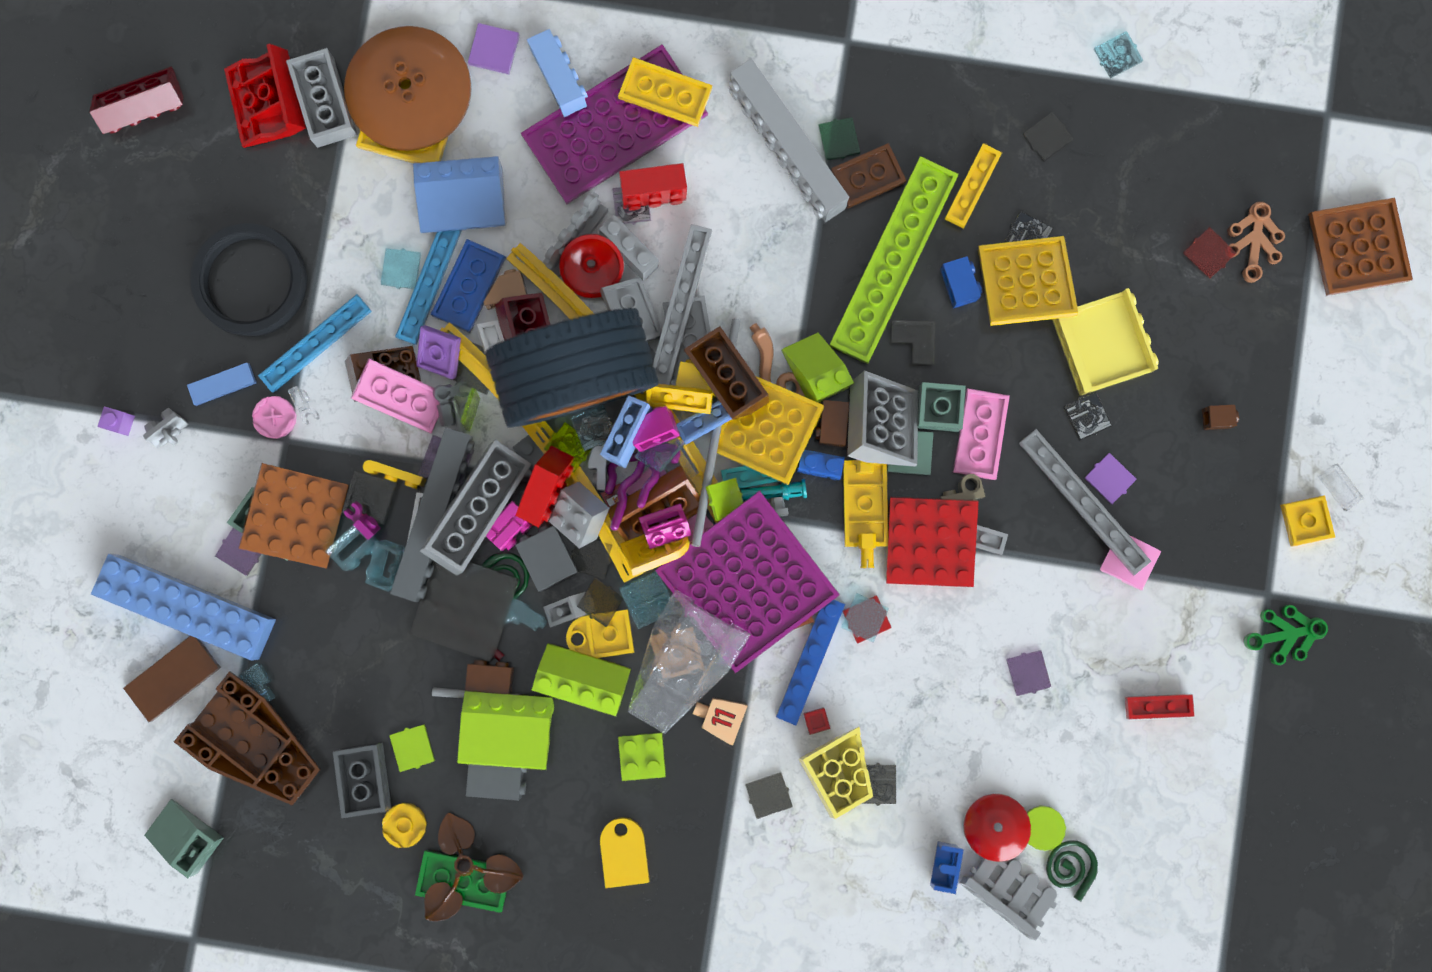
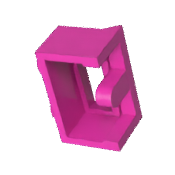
M681 504L639 517L650 549L691 536L689 524ZM677 515H679V517H680V518H677V519H674V520H671V521H668V520H667V519H669V518H671V517H674V516H677ZM659 522V525L648 527V525Z

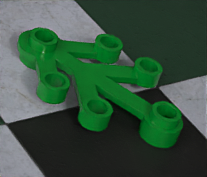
M1285 605L1281 613L1285 618H1294L1304 627L1295 628L1278 617L1273 610H1263L1260 614L1262 621L1271 622L1283 631L1265 635L1249 633L1244 638V645L1249 650L1257 651L1266 643L1285 640L1278 652H1274L1270 657L1271 662L1275 665H1283L1286 662V656L1298 637L1306 635L1300 648L1292 650V657L1297 661H1303L1307 658V652L1315 639L1324 638L1328 632V626L1323 619H1309L1298 612L1293 605ZM1288 608L1292 609V614L1290 616L1287 614ZM1267 612L1271 614V618L1269 620H1267L1265 617ZM1314 625L1318 626V631L1316 633L1313 631ZM1251 638L1255 639V644L1253 646L1249 643V640ZM1299 650L1302 652L1301 658L1297 657V652ZM1277 655L1281 656V661L1279 663L1276 661Z

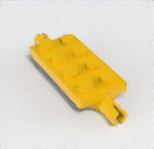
M847 460L844 461L843 465L844 547H858V549H861L860 568H867V560L868 568H874V549L876 547H888L887 464Z

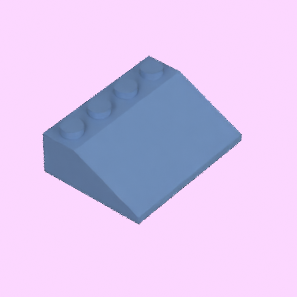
M498 156L413 164L414 187L421 233L506 226L503 171Z

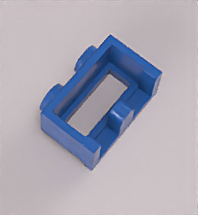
M937 842L930 886L933 890L956 894L964 849L959 848L955 844Z

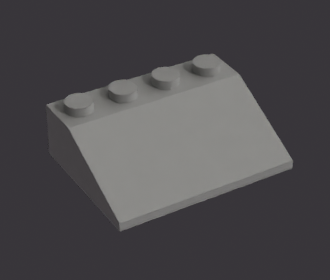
M864 370L853 379L854 384L850 386L848 456L866 463L916 466L918 390Z

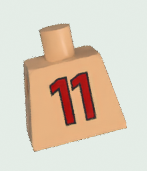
M712 698L710 706L697 702L693 714L705 719L702 725L704 730L733 745L747 709V704Z

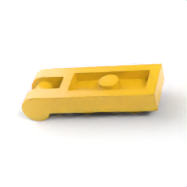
M367 460L363 464V470L372 475H377L378 473L385 474L384 479L393 482L401 479L405 481L404 485L417 489L418 485L424 487L427 480L421 476L372 460Z

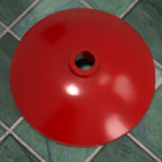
M584 234L574 238L566 245L560 257L559 269L563 282L575 294L586 298L602 297L601 288L620 282L624 263L621 252L610 239L598 234ZM594 260L595 264L594 266H588L587 262Z
M989 794L976 800L968 809L964 819V833L968 844L979 856L990 861L1001 862L1015 858L1026 848L1031 835V823L1026 810L1018 801L1002 794ZM995 823L1002 825L1000 832L994 830Z

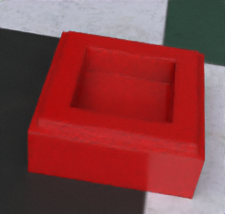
M824 707L803 713L809 735L831 729Z

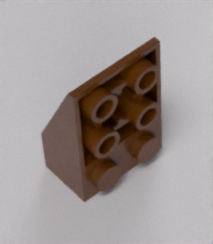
M413 346L350 354L345 360L352 394L368 358L421 382Z

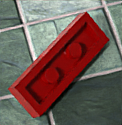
M1193 694L1125 697L1126 719L1194 717Z

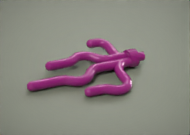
M659 444L645 451H638L632 454L629 462L638 461L635 471L618 488V505L610 525L612 530L615 531L619 528L627 505L626 491L641 478L646 463L651 469L652 474L641 489L637 500V507L639 508L645 506L650 490L660 478L661 471L659 465L655 462L657 453H672L670 461L672 464H677L681 452L676 445ZM612 462L609 463L607 469L606 494H612L617 481L616 468L618 465Z

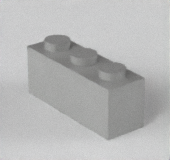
M615 215L599 228V235L610 239L617 246L623 261L641 277L642 281L658 268L659 260Z

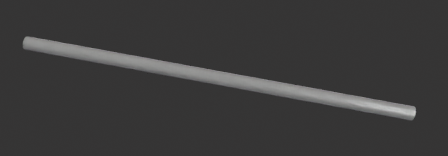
M732 319L729 339L735 348L740 326L739 319ZM722 425L712 430L692 539V546L700 547L709 500L706 486L712 483Z

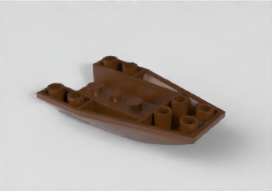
M229 671L216 687L218 692L195 721L186 725L174 743L209 770L293 805L321 769L266 698Z

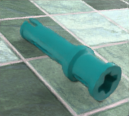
M802 479L800 482H791L789 485L781 483L782 485L741 489L743 494L742 500L745 502L759 490L766 499L783 497V499L789 500V498L801 496L807 498L805 479Z

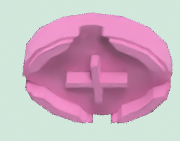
M279 396L263 398L256 404L252 413L254 428L259 434L267 438L278 439L284 437L293 430L296 424V412L293 405L288 400Z

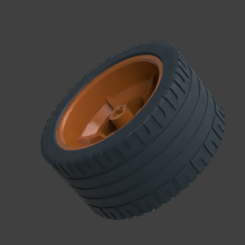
M636 308L608 310L554 323L499 342L488 348L485 352L489 369H491L490 373L493 382H495V390L499 396L500 407L503 409L502 414L508 428L534 424L591 409L626 398L628 395L632 396L644 392L659 384L645 332L642 328L640 315Z

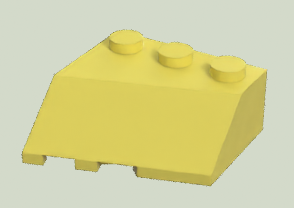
M859 727L830 740L798 759L829 816L833 819L842 816L873 797Z

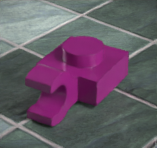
M355 501L351 505L355 508L356 512L354 513L348 508L344 511V514L354 522L353 526L369 540L381 528L373 517L368 516L366 513L363 515L362 505Z

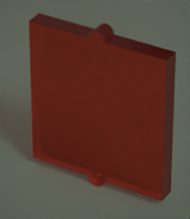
M1209 227L1199 238L1194 239V243L1183 254L1210 279L1221 268L1226 267L1225 264L1236 252Z

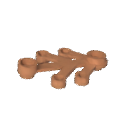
M1264 202L1254 203L1249 209V216L1228 228V234L1231 237H1237L1243 232L1245 227L1254 222L1251 233L1237 243L1230 244L1225 249V254L1233 258L1240 253L1241 249L1251 243L1248 266L1243 270V278L1249 283L1256 282L1263 274L1262 268L1258 265L1260 245L1268 254L1267 261L1270 264H1277L1282 260V253L1276 250L1271 242L1279 244L1285 239V233L1279 230L1271 220V208ZM1260 210L1262 212V216H1259L1256 213V211ZM1263 225L1271 233L1270 241L1262 232ZM1236 227L1238 233H1234L1232 228ZM1275 234L1280 236V240L1275 238ZM1230 247L1235 249V254L1230 252ZM1272 254L1277 256V261L1272 259ZM1248 271L1254 274L1253 278L1249 277Z

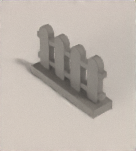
M595 192L586 197L583 208L580 212H575L569 227L561 231L558 236V242L555 246H551L545 254L546 258L543 263L559 278L561 276L559 269L560 257L566 245L578 236L592 234L608 212V209L600 204L601 202L597 199L599 195Z
M984 858L977 869L972 867L970 870L973 875L971 877L964 876L959 884L1027 938L1036 941L1041 934L1036 930V927L1044 925L1042 918L1050 907L1054 909L1057 905L1054 902L1057 897L1056 890L1047 887L1041 892L1036 887L1039 884L1038 876L1030 873L1025 878L1019 874L1022 865L1018 860H1010L1006 864L1003 861H990ZM998 865L1003 870L996 881L992 882L989 877ZM1016 879L1021 884L1011 897L1006 892ZM984 884L990 887L989 891L983 888ZM1032 893H1034L1038 898L1031 909L1028 910L1024 905ZM1002 897L1008 901L1006 905L1000 901ZM1019 912L1025 915L1024 919L1018 915Z

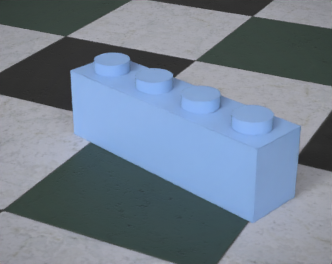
M550 29L528 38L527 42L563 116L566 117L587 107L584 99L588 97L583 85L578 86L576 81L579 78L575 69L569 68L570 60L566 52H561L560 48L562 45L558 36H553Z

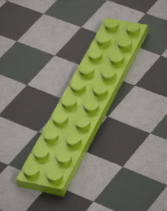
M920 156L829 345L830 347L866 364L869 363L959 174Z

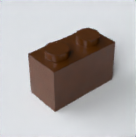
M823 400L822 405H824V409L819 417L820 427H816L815 439L819 440L818 445L845 447L849 402Z
M474 660V663L467 665L465 691L511 694L514 667H509L508 662H496V665H487L486 660Z

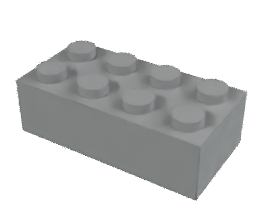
M325 48L287 60L308 134L315 146L318 148L357 136L353 119L345 102L344 89L337 66L329 50Z

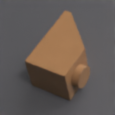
M507 270L504 272V275H500L484 300V305L488 310L495 309V305L502 298L527 295L524 278L520 270Z

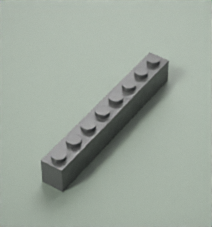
M445 427L390 593L391 595L419 602L420 598L423 599L426 594L427 586L424 585L427 577H431L434 566L431 565L433 560L421 553L420 550L451 504L454 494L456 495L461 488L459 479L461 474L466 472L468 466L466 458L468 453H472L475 444L472 441L473 437L469 434Z

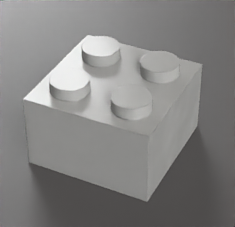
M577 482L561 490L549 522L578 548H581L597 539L610 508L580 482Z

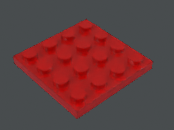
M890 497L886 584L974 587L978 500Z

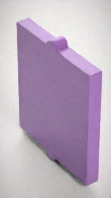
M1110 453L1099 463L1094 464V468L1085 477L1110 504H1113L1122 494H1126V490L1137 480Z

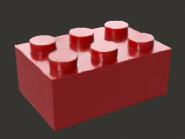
M684 163L619 171L624 209L628 208V210L634 211L639 210L641 206L649 205L650 208H657L665 203L679 205L686 201L687 183Z
M551 446L535 464L515 516L538 528L543 521L548 522L561 490L568 485L565 483V480L571 476L574 470L572 463L575 457Z

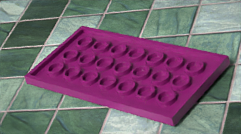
M663 44L639 58L642 61L682 74ZM630 65L586 92L588 97L584 98L587 107L566 117L558 109L521 132V136L566 205L692 126L680 120L620 100L618 95ZM706 109L704 110L701 119L708 116V112Z

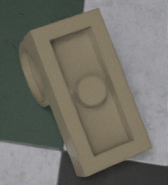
M968 474L962 477L958 483L959 493L956 494V490L946 491L938 499H982L985 497L982 481L977 475ZM967 479L974 482L975 488L973 491L965 487Z

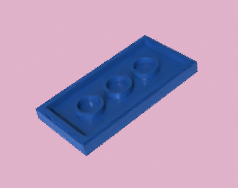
M466 239L431 312V316L446 323L450 322L453 326L471 333L484 305V300L490 292L506 256Z

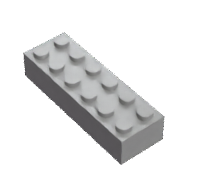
M496 439L490 443L420 552L455 575L463 573L531 466V463Z

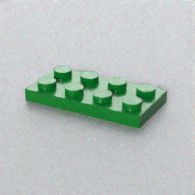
M425 850L415 895L425 897L428 889L433 884L445 882L452 888L457 873L454 863L459 856ZM471 859L474 865L486 869V862ZM473 870L468 876H460L455 891L461 894L463 898L462 905L502 913L506 892L493 893L489 891L483 882L486 873Z

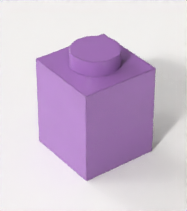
M104 406L97 427L129 436L135 416Z

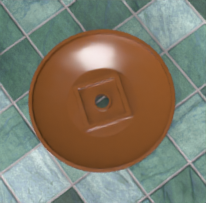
M416 26L391 28L376 34L366 41L353 56L344 82L345 102L351 118L357 127L374 142L390 149L403 151L424 149L447 138L463 120L469 107L472 90L470 73L459 50L439 33ZM404 80L411 81V86L408 89L400 88Z

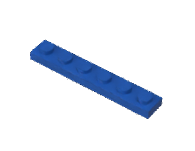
M832 600L818 611L776 718L795 726L797 725L845 604Z

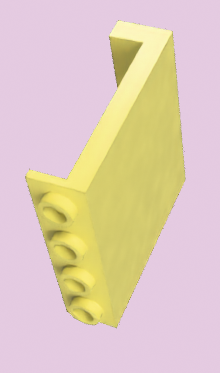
M1129 288L1123 292L1078 306L1077 316L1052 319L1080 396L1158 369V358L1151 350L1150 336L1144 331L1143 317L1136 309V298Z

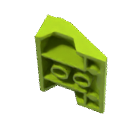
M465 691L461 712L457 762L461 764L546 770L551 718L554 712L553 698Z

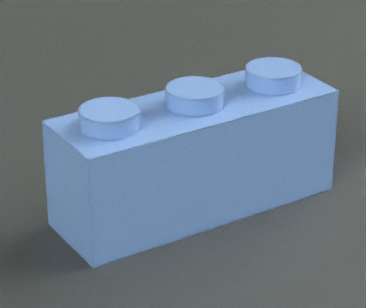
M628 395L600 453L601 456L623 468L627 467L636 448L633 445V440L646 414L653 410L648 403Z

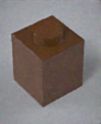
M1215 405L1202 409L1204 430L1230 429L1237 426L1239 413L1235 405Z

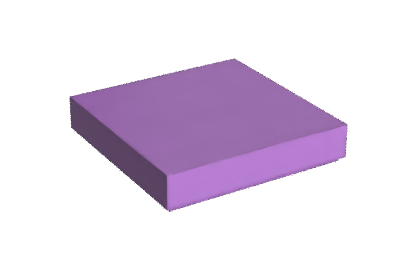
M478 23L468 64L509 75L520 37L519 33Z
M426 325L421 326L416 366L449 379L456 378L461 338Z

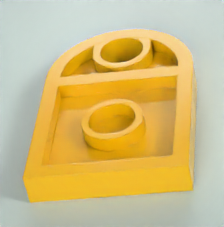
M643 534L621 543L620 547L633 576L680 558L689 549L690 541L687 536L678 541L650 549Z
M628 609L583 616L576 619L569 626L566 635L569 649L595 658L634 653ZM575 633L582 634L584 638L583 643L579 646L572 643V636Z
M621 817L610 821L604 827L600 837L605 888L649 883L645 838L642 828L637 822L629 818ZM619 823L625 824L627 833L618 835L615 832V826Z

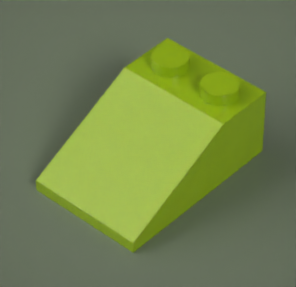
M819 333L781 350L802 392L808 399L819 403L847 390L854 384L845 364Z

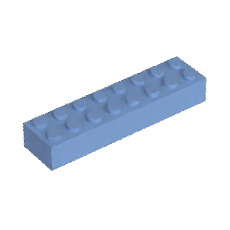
M116 554L107 555L91 592L93 596L248 660L260 659L276 621L272 617Z

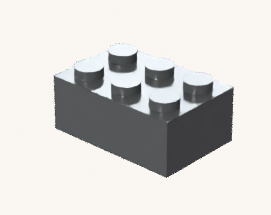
M383 742L333 751L341 818L386 812L392 808Z

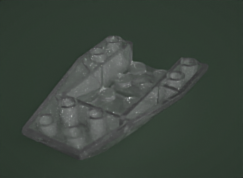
M675 589L653 626L628 713L666 734L729 672L751 634L733 623L731 625L725 623L695 605L693 599Z

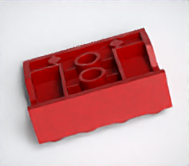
M270 43L267 45L268 52L255 59H241L224 69L241 145L244 148L290 137L306 129L287 65V60H290L288 50Z

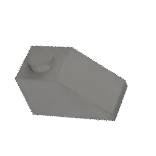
M589 591L569 596L543 607L550 627L595 612Z

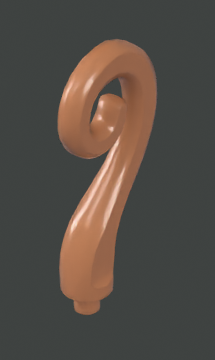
M755 323L750 329L754 334L751 338L760 352L759 378L771 382L774 355L772 339L765 327L760 329L758 324ZM793 372L783 373L778 377L776 385L786 389V382L792 381L796 385V393L805 397Z

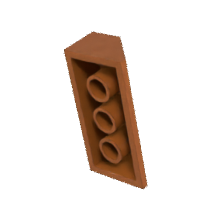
M682 465L659 478L658 482L650 490L643 508L637 507V500L641 489L627 496V505L617 531L625 542L641 536L644 532L639 517L677 504H681L686 519L697 514L700 494ZM618 502L609 507L608 514L611 522ZM677 515V516L671 517V518H669V519H667V520H668V521H671V520H674V519H677V518H680V517H679V515ZM659 522L648 525V527L659 525Z

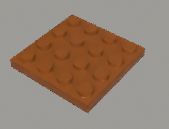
M1395 198L1314 211L1308 214L1326 296L1413 280Z
M261 463L238 548L327 568L349 485Z

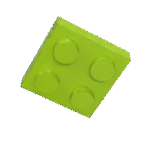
M662 732L618 737L622 781L666 777Z

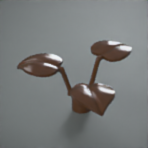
M447 813L442 820L438 833V843L441 850L447 855L459 852V857L454 863L457 873L452 888L445 882L433 884L426 892L424 900L425 919L428 921L446 920L460 910L463 898L455 889L457 888L460 876H468L473 870L486 873L483 879L484 885L493 893H504L523 879L519 866L507 856L494 855L489 857L486 862V869L474 865L470 857L463 855L462 849H467L472 845L475 832L469 822L451 813Z

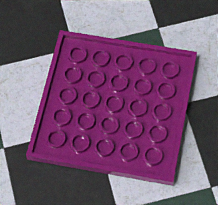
M760 490L702 534L700 547L692 546L691 542L689 549L683 556L665 563L655 570L735 673L840 595Z

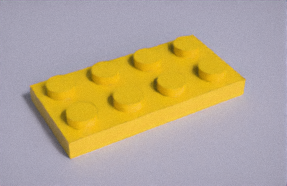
M633 57L618 98L698 127L711 94L712 85Z

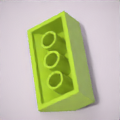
M548 643L539 664L532 691L616 716L631 668Z

